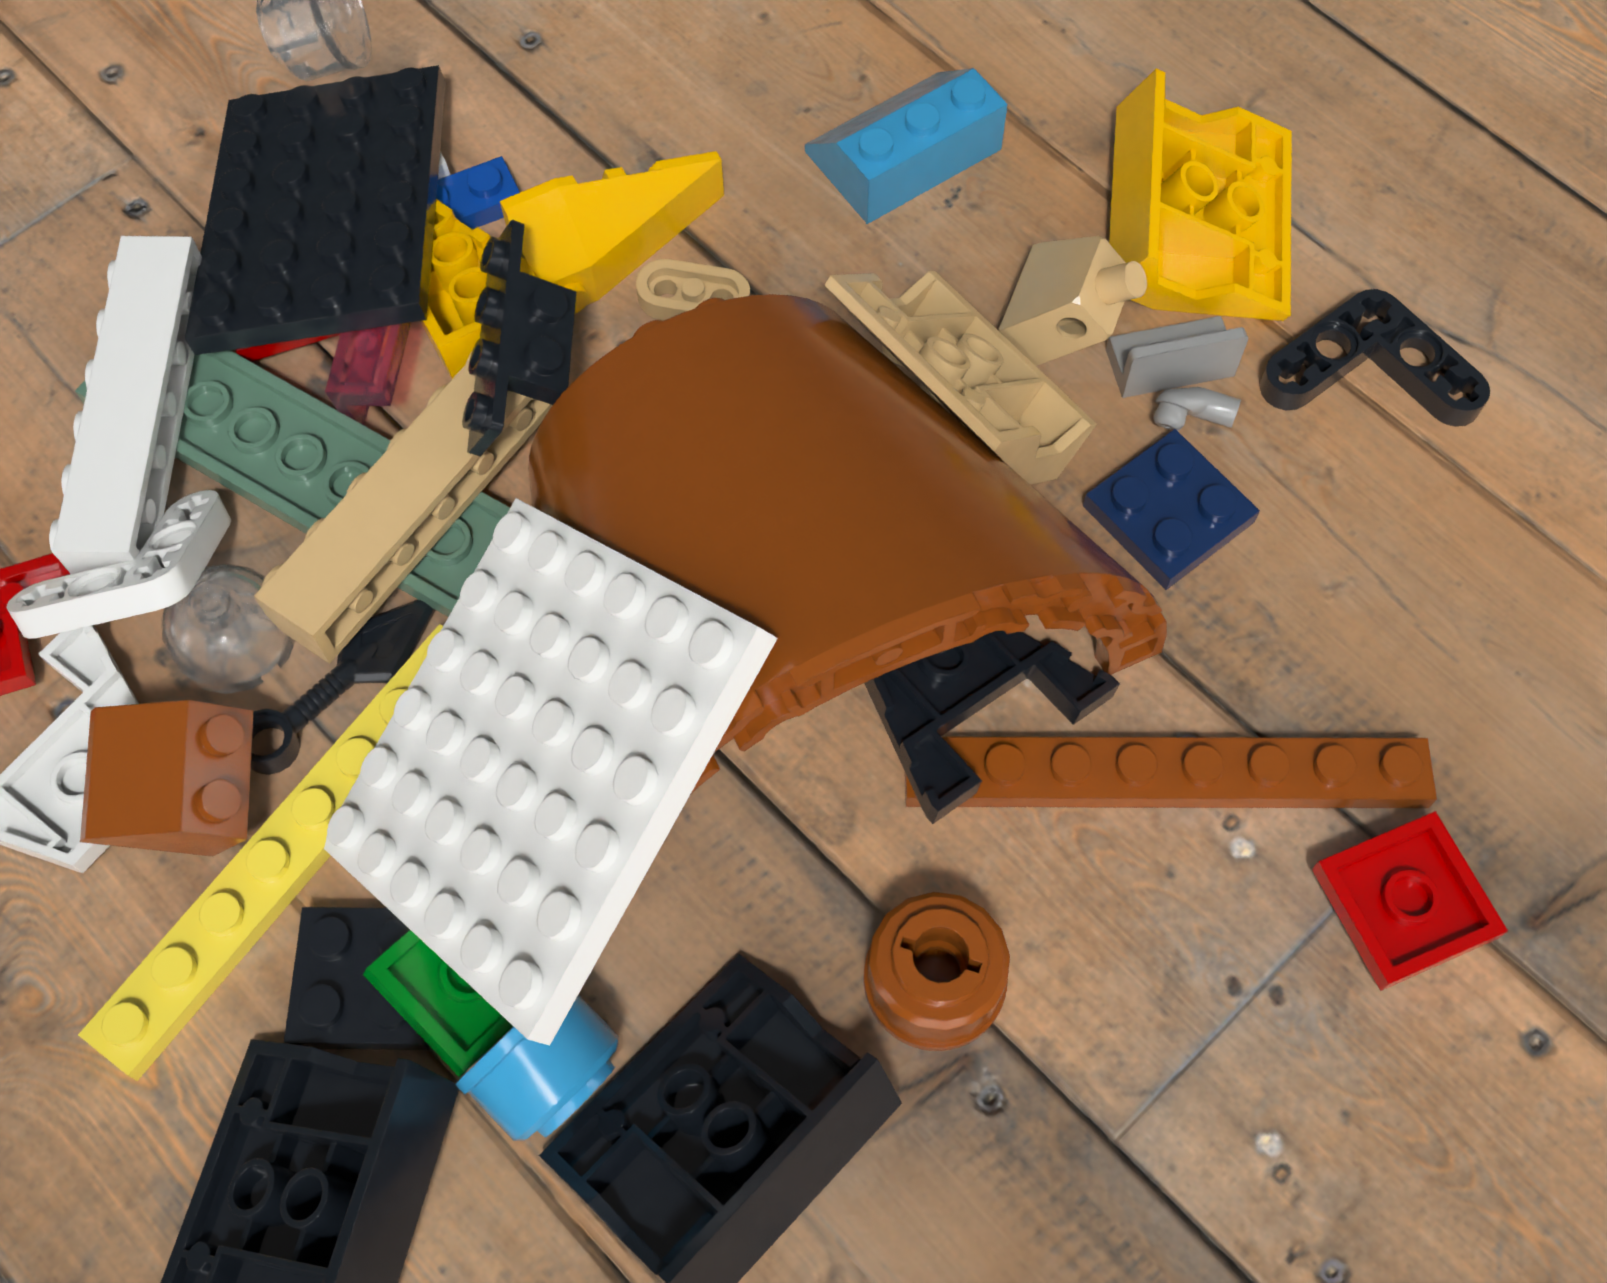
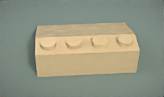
M928 271L900 298L889 299L881 291L882 280L874 273L830 275L825 283V287L882 344V352L888 359L900 366H904L921 382V389L937 403L944 405L966 429L1029 485L1057 479L1096 427L1097 423L936 271Z

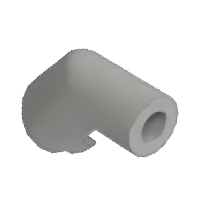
M1202 387L1166 389L1155 400L1158 408L1154 412L1153 419L1156 425L1169 430L1176 429L1177 431L1183 428L1187 415L1232 428L1241 399Z

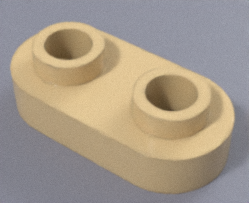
M659 259L648 263L640 270L636 278V290L641 309L647 315L659 320H667L683 312L695 309L700 303L711 298L727 300L751 296L748 281L735 270L673 259ZM663 294L674 295L671 298L660 297Z

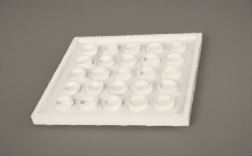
M516 498L508 513L495 527L493 539L474 573L464 582L460 598L443 628L431 640L427 656L409 688L396 702L391 720L375 748L365 757L360 774L344 803L331 817L327 828L324 849L525 1038L550 1046L778 638Z

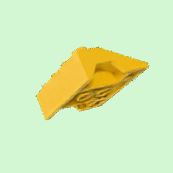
M1156 68L1116 107L1109 244L1126 263L1131 261L1138 262L1143 267L1147 277L1145 294L1140 298L1131 299V301L1153 310L1284 321L1291 316L1292 131L1239 106L1200 115L1165 99L1166 72Z

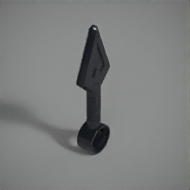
M415 600L371 617L338 654L337 666L331 670V673H327L324 679L322 678L318 681V684H314L312 689L307 690L306 694H303L299 700L297 699L293 702V705L291 704L282 713L272 709L253 711L252 739L262 730L274 728L284 732V740L279 749L272 754L261 756L251 752V769L256 773L270 775L280 773L290 767L296 760L300 750V741L297 733L308 724V721H312L315 715L318 716L321 710L324 711L327 705H331L333 700L338 699L339 695L345 693V690H348L354 684L388 683L410 658L435 609L421 600Z

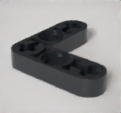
M1378 289L1364 290L1356 294L1275 353L1269 359L1259 385L1261 395L1273 407L1285 411L1297 410L1308 404L1369 358L1434 418L1443 424L1454 427L1466 426L1474 422L1489 400L1491 391L1488 381L1475 367L1396 297ZM1376 315L1382 320V322L1378 319L1372 320L1362 328L1360 335L1356 331L1363 316L1370 319ZM1322 340L1335 341L1345 349L1346 356L1341 359L1327 358L1319 352L1316 343ZM1404 348L1419 349L1429 358L1430 364L1425 367L1412 366L1404 361L1400 350ZM1303 364L1307 368L1299 384L1294 381L1283 384L1279 381L1280 376L1284 379L1294 376L1300 371ZM1438 371H1441L1444 374V376L1440 374L1437 377L1436 381L1432 382V379L1436 376ZM1459 392H1462L1468 397V399L1462 397L1456 401L1452 399L1448 394L1450 393L1452 395H1456Z

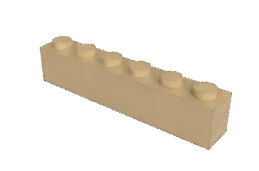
M470 353L466 365L447 385L439 387L432 394L427 407L408 428H404L394 435L387 451L368 472L358 475L352 481L346 496L326 518L317 520L310 527L304 542L283 564L277 565L266 575L261 589L254 595V598L270 623L330 664L539 427L553 405L507 390L502 432L480 457L467 453L469 430L463 428L462 419L466 403L474 392L475 376L470 375L468 371Z

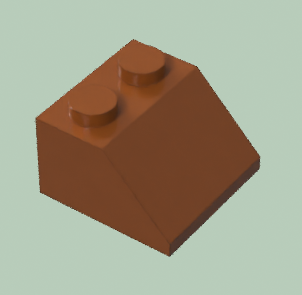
M193 700L95 707L91 710L80 842L213 857L247 840L253 710Z

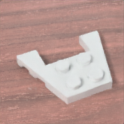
M94 625L59 633L39 653L48 665L83 693L0 774V845L80 873H84L110 846L80 842L90 712L95 707L139 704Z

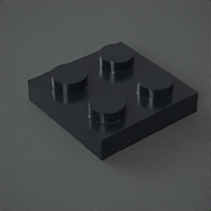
M302 907L284 1043L309 1046L317 1049L429 1050V1045L363 975L369 965L410 930L388 908Z

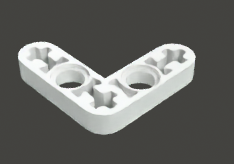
M204 490L179 499L166 510L135 560L35 583L14 595L8 601L6 608L25 638L31 639L169 607L182 600L192 591L230 526L231 518L216 491Z

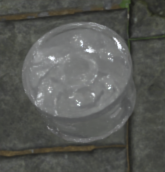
M257 0L256 13L263 39L277 62L283 65L295 77L308 82L344 70H358L369 64L372 52L371 35L361 0Z

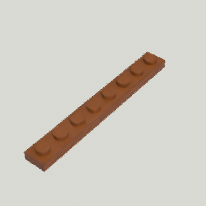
M942 737L982 780L977 793L958 807L1430 808L1437 800L1428 738ZM905 773L906 807H921Z

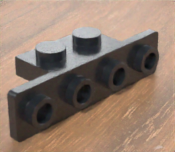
M513 219L499 238L492 236L488 240L480 262L481 272L487 273L486 287L479 296L474 314L475 322L481 324L480 339H478L472 350L468 367L469 374L475 376L474 392L466 403L462 419L463 428L469 430L467 453L479 457L503 430L507 390L553 405L569 385L576 291L520 271L524 224Z

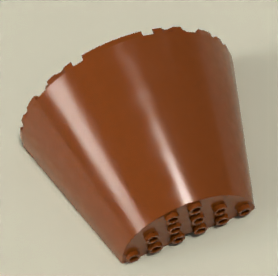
M776 294L751 295L727 300L711 298L700 303L695 309L683 312L667 320H654L645 323L637 329L632 338L615 347L596 361L561 394L541 422L532 442L528 465L532 507L778 638L714 753L732 739L735 740L739 750L745 752L763 740L765 735L776 725L788 719L802 716L852 688L922 658L972 643L978 638L995 631H1005L1006 634L1025 631L1029 627L1026 615H1038L1045 629L1079 631L1085 626L1090 635L1097 638L1094 656L1102 670L1109 675L1162 653L1167 637V621L1162 615V609L1155 597L1138 580L834 310L808 298ZM714 755L710 758L691 794L720 770Z

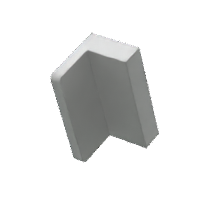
M1216 316L1111 336L1108 339L1106 353L1121 396L1126 398L1234 377L1249 338L1245 328L1240 327L1226 330L1222 317Z

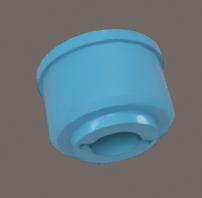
M578 994L550 1046L528 1040L513 1027L455 1085L464 1095L468 1092L513 1141H524L536 1131L546 1138L569 1118L615 1069L609 1058L618 1048L619 1036Z

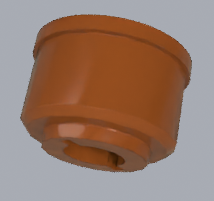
M930 892L904 900L883 918L872 937V944L865 961V995L877 1021L897 1040L922 1050H952L978 1039L994 1023L1006 997L1010 954L1003 931L985 908L961 895Z

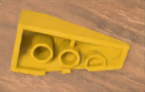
M717 151L656 161L649 168L648 172L626 175L622 167L606 169L601 180L577 183L573 175L554 178L500 201L506 227L512 219L524 224L521 257L527 261L535 276L576 291V314L585 306L600 300L724 196L722 159Z
M436 199L427 320L420 322L449 376L453 379L466 365L470 353L478 339H480L481 324L475 322L474 314L479 296L486 287L487 273L481 272L480 262L486 243L491 237L479 227L473 230L455 218L451 208ZM521 257L520 271L536 277L527 261Z

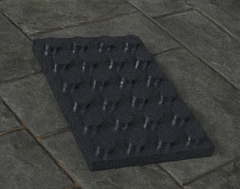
M439 65L424 68L410 67L398 72L370 77L355 76L340 82L316 86L301 85L291 90L261 95L247 94L237 99L228 100L200 252L202 259L200 266L197 268L185 340L194 355L427 320L446 82Z

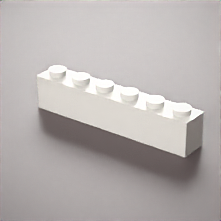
M121 236L116 260H112L109 263L107 271L109 292L105 309L99 311L96 321L98 335L94 359L88 361L85 369L87 392L83 411L77 412L74 419L73 429L76 443L71 464L65 466L62 473L63 502L59 519H55L52 522L49 533L52 553L70 574L135 560L164 515L194 360V353L185 340L197 268L200 266L202 256L192 237Z

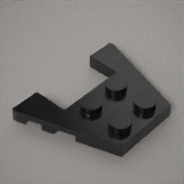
M995 631L978 638L972 643L922 658L887 672L864 684L926 818L934 824L974 796L982 783L978 775L941 736L1025 679H1029L1073 725L1110 700L1120 683L1101 669L1096 676L1070 661L1072 652L1053 641L1043 645L1022 632L1006 634L1005 631Z

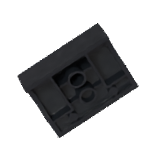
M738 954L539 1156L660 1283H738L897 1110L902 1102L877 1058L869 1052L861 1057L856 1055L825 1031L793 994L742 955Z
M251 1039L160 1283H398L458 1095L459 1088L455 1085L456 1083L409 1059L398 1058L395 1067L357 1062L314 1047Z

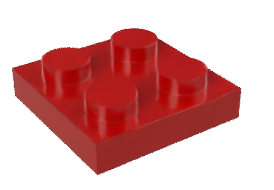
M1436 811L1322 859L1312 868L1314 875L1380 991L1497 940L1508 932V929Z

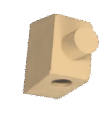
M1100 236L1034 244L999 327V332L1035 366L1103 342L1113 334L1124 302L1140 298L1145 294L1147 289L1146 273L1138 262L1131 261L1126 263L1109 242Z

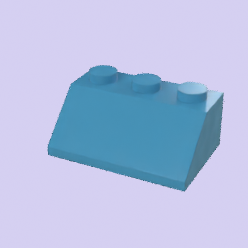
M974 68L937 72L806 143L805 152L866 224H869L1002 149L1008 104Z

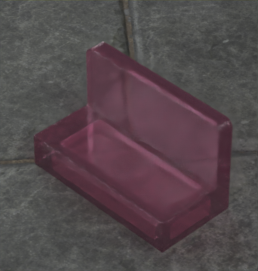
M411 322L340 333L325 389L326 395L338 412L365 426L369 406H391Z

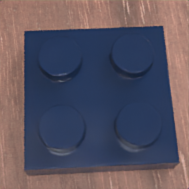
M1176 429L1172 430L1088 492L1083 503V507L1165 590L1169 589L1255 523L1260 512L1247 497Z

